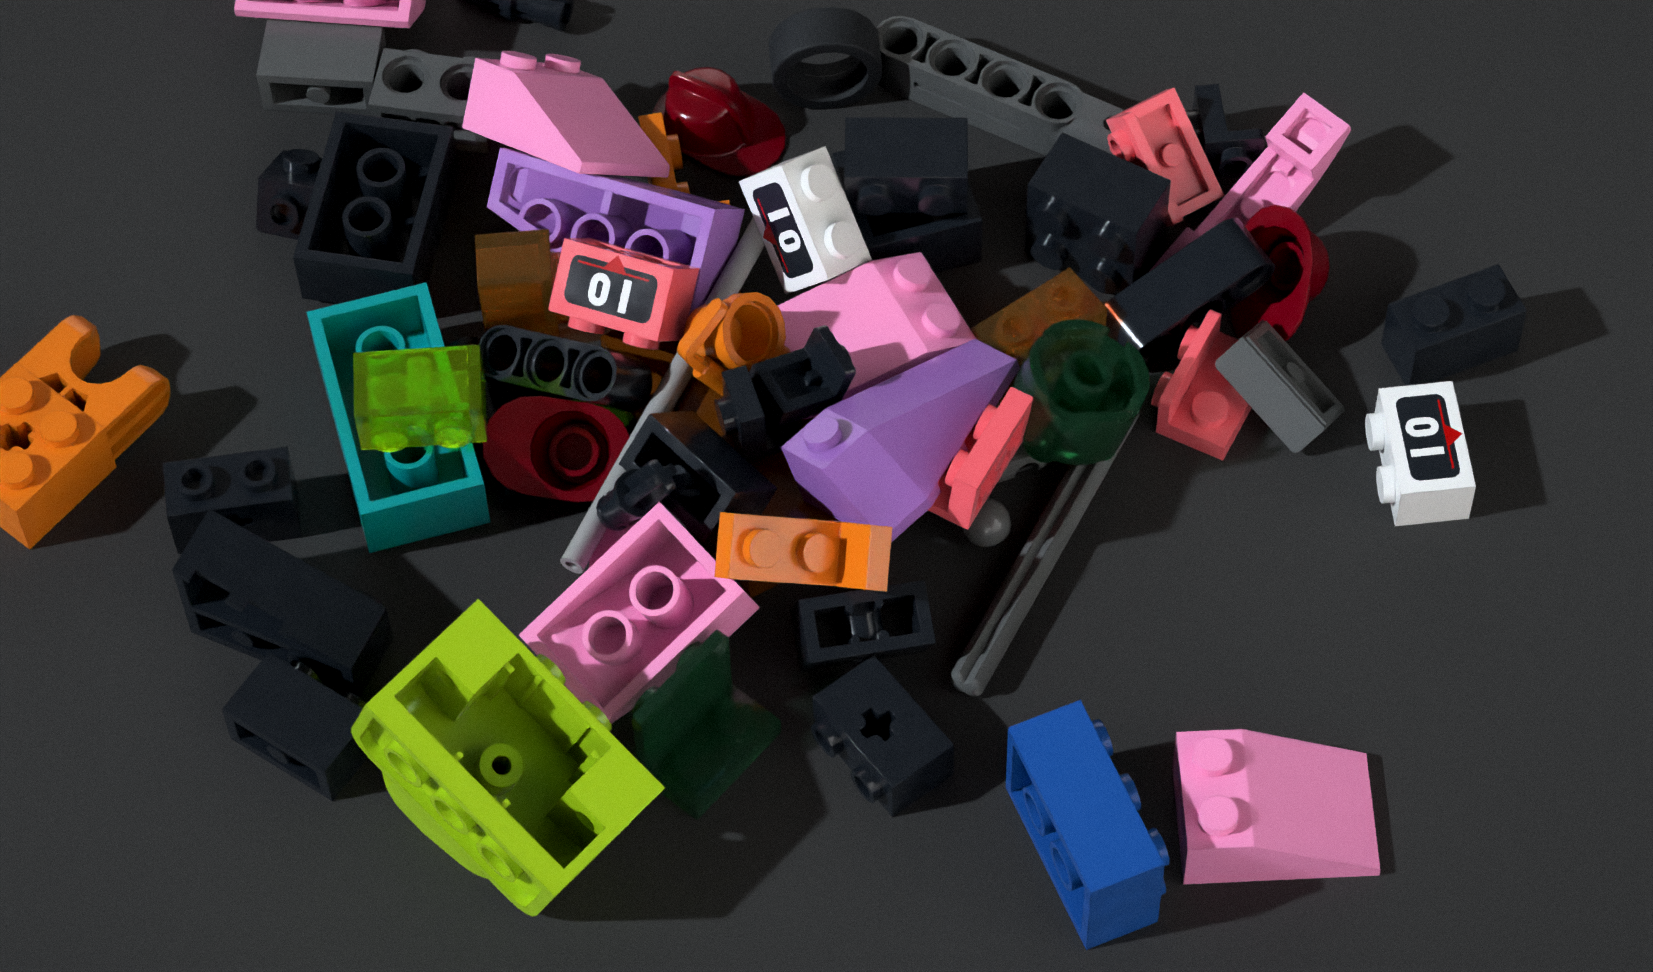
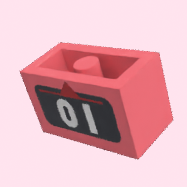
M564 238L548 310L569 316L568 326L594 334H604L605 327L624 332L622 342L644 349L658 350L660 342L679 341L683 338L699 268L593 238Z

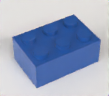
M1081 700L1008 727L1006 789L1085 949L1088 950L1158 922L1161 895L1166 894L1163 878L1164 867L1169 865L1170 860L1166 845L1156 828L1147 830L1138 813L1141 810V801L1132 778L1128 773L1119 775L1110 758L1113 755V746L1106 727L1100 719L1091 721Z

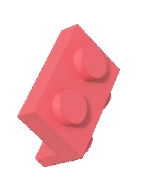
M1175 88L1166 89L1106 119L1111 131L1107 136V140L1113 155L1171 180L1167 227L1183 221L1184 216L1225 196Z

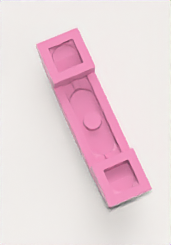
M1303 93L1265 136L1268 147L1199 227L1195 231L1187 227L1150 271L1225 220L1239 218L1246 226L1248 220L1260 209L1272 205L1290 207L1297 211L1342 147L1351 131L1350 125Z

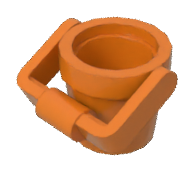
M759 292L732 294L724 300L716 298L710 303L694 309L686 320L684 336L677 346L678 354L693 368V376L721 396H723V371L746 365L749 372L753 364L790 353V349L784 345L786 340L785 321L779 307L770 297Z

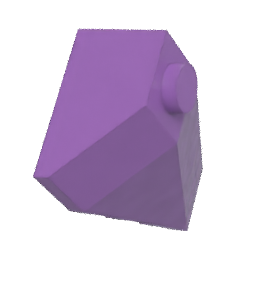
M500 148L487 207L538 245L547 246L559 256L564 238H593L699 268L689 315L694 309L704 305L733 254L745 209L689 193L616 175L579 174L533 155L507 148Z
M973 339L827 407L781 447L803 500L841 522L891 526V542H893L932 507L941 493L938 481L961 449L967 452L965 439L974 425L978 423L985 408L989 404L995 407L1020 369L1017 359L977 339Z

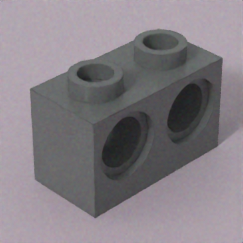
M389 48L383 49L368 102L370 116L453 127L456 150L489 154L492 139L462 128L475 58L478 57L468 56L459 58L435 55L417 49L405 51Z

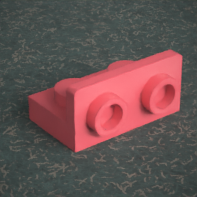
M1210 309L1199 328L1191 325L1186 331L1177 358L1181 361L1174 374L1167 371L1162 374L1153 393L1151 405L1158 408L1156 433L1223 461L1252 407L1216 369V360L1239 339L1220 332L1222 314Z
M1010 387L998 408L991 404L985 408L978 423L974 425L964 441L968 449L967 452L961 449L938 481L941 493L928 511L968 530L1024 440L1034 397Z

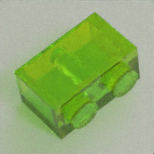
M480 345L353 353L354 419L361 450L376 449L382 452H396L405 447L440 445L446 448H459L468 443L487 442L485 375Z

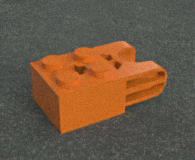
M71 315L61 321L0 377V527L29 550L117 467L115 459L163 414L169 404L171 390L169 380L157 370L148 366H135L121 377L107 383L95 384L83 381L97 364L101 356L97 327L86 318L78 315Z

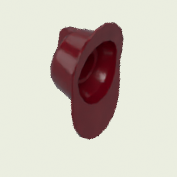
M699 67L684 73L674 71L669 78L668 91L659 98L652 114L662 112L666 135H678L681 153L707 168L729 177H750L770 168L779 160L785 147V129L778 115L761 101L741 91L736 80L721 69Z
M1272 205L1260 209L1248 220L1245 226L1275 264V271L1261 288L1231 308V321L1239 339L1264 319L1286 342L1294 335L1302 323L1308 303L1322 292L1328 280L1330 269L1329 256L1322 240L1310 231L1304 218L1295 210L1281 205Z
M544 396L519 397L502 405L489 419L482 438L483 457L492 476L510 490L530 496L572 502L594 501L630 435L624 423L609 409L591 403Z

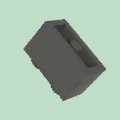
M267 19L256 73L264 110L336 114V111L370 116L368 102L383 49L387 48L384 28L382 26Z

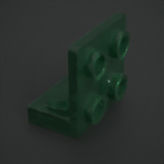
M718 629L703 643L697 641L690 645L680 657L676 665V671L660 687L654 685L647 689L636 702L632 712L637 760L665 787L661 793L696 820L707 811L781 733V720L732 684L729 638Z

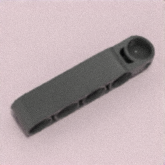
M893 16L883 20L876 27L879 35L882 61V79L878 84L887 91L952 118H968L969 125L1045 156L1048 155L1062 132L1112 154L1107 140V136L1111 131L1106 129L1104 124L1106 119L1122 112V108L1082 93L1079 87L1071 82L914 18Z

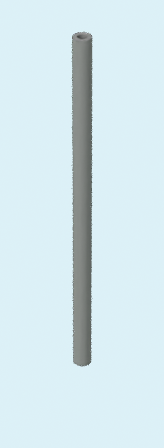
M754 218L749 223L704 304H708L716 298L724 300L732 294L739 293L765 246ZM678 351L560 559L561 564L571 572L580 574L584 571L607 529L597 516L596 506L601 496L607 495L608 491L613 490L616 480L622 473L626 472L619 465V462L650 413L672 412L693 375V368L678 354Z

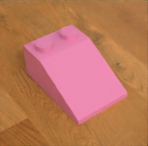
M502 51L500 60L475 58L462 128L579 174L668 178L670 170L668 162L604 79L580 70V60L564 55L546 54L545 63L537 62L535 56L515 51Z
M921 252L871 260L777 305L785 321L786 340L784 345L790 349V352L804 348L813 329L823 325H827L838 343L847 349L856 374L842 400L976 339Z
M659 501L529 624L519 636L536 655L542 654L557 665L566 679L564 685L581 703L588 701L597 706L612 724L714 652L760 607L734 579L714 577L716 560Z
M1244 729L1176 732L1172 771L1183 885L1380 875L1381 869L1366 753Z

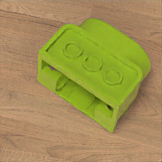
M477 599L365 704L351 727V733L361 750L382 771L386 788L399 809L429 839L459 864L474 874L488 879L518 909L533 917L537 916L665 787L610 732L612 725L606 715L591 702L584 701L581 703L564 686L566 679L557 665L542 654H538L535 657Z

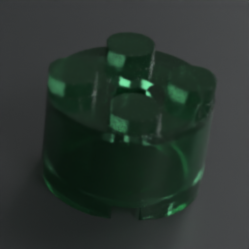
M1064 320L1054 323L1044 330L1042 336L1031 346L1011 387L1034 397L1023 436L1024 449L1029 456L1044 463L1057 461L1070 465H1089L1109 460L1115 455L1137 417L1150 387L1146 363L1139 351L1128 340L1123 347L1116 340L1107 336L1110 328L1088 320Z

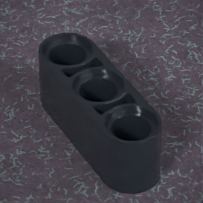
M1231 218L1214 226L1111 298L1099 310L1096 322L1128 366L1132 369H1141L1181 344L1188 328L1191 325L1199 328L1210 309L1223 315L1256 292L1272 277L1275 271V264L1239 218Z
M496 325L488 329L481 337L477 346V363L484 375L491 379L622 412H632L640 408L648 400L652 390L653 378L651 370L644 361L600 346L508 325Z

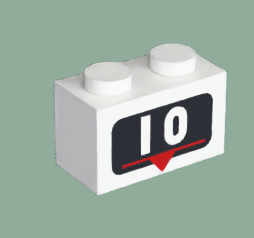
M826 146L784 161L739 181L785 294L827 281L872 260Z
M1453 381L1379 388L1375 412L1366 414V438L1370 451L1379 450L1382 466H1378L1376 471L1378 496L1381 504L1390 503L1395 526L1469 519L1476 484Z

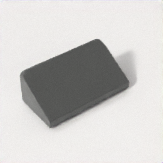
M1264 319L1243 335L1215 362L1216 369L1293 453H1298L1345 411L1341 402Z

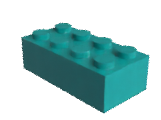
M427 283L308 311L307 317L316 356L369 553L490 523L483 478Z

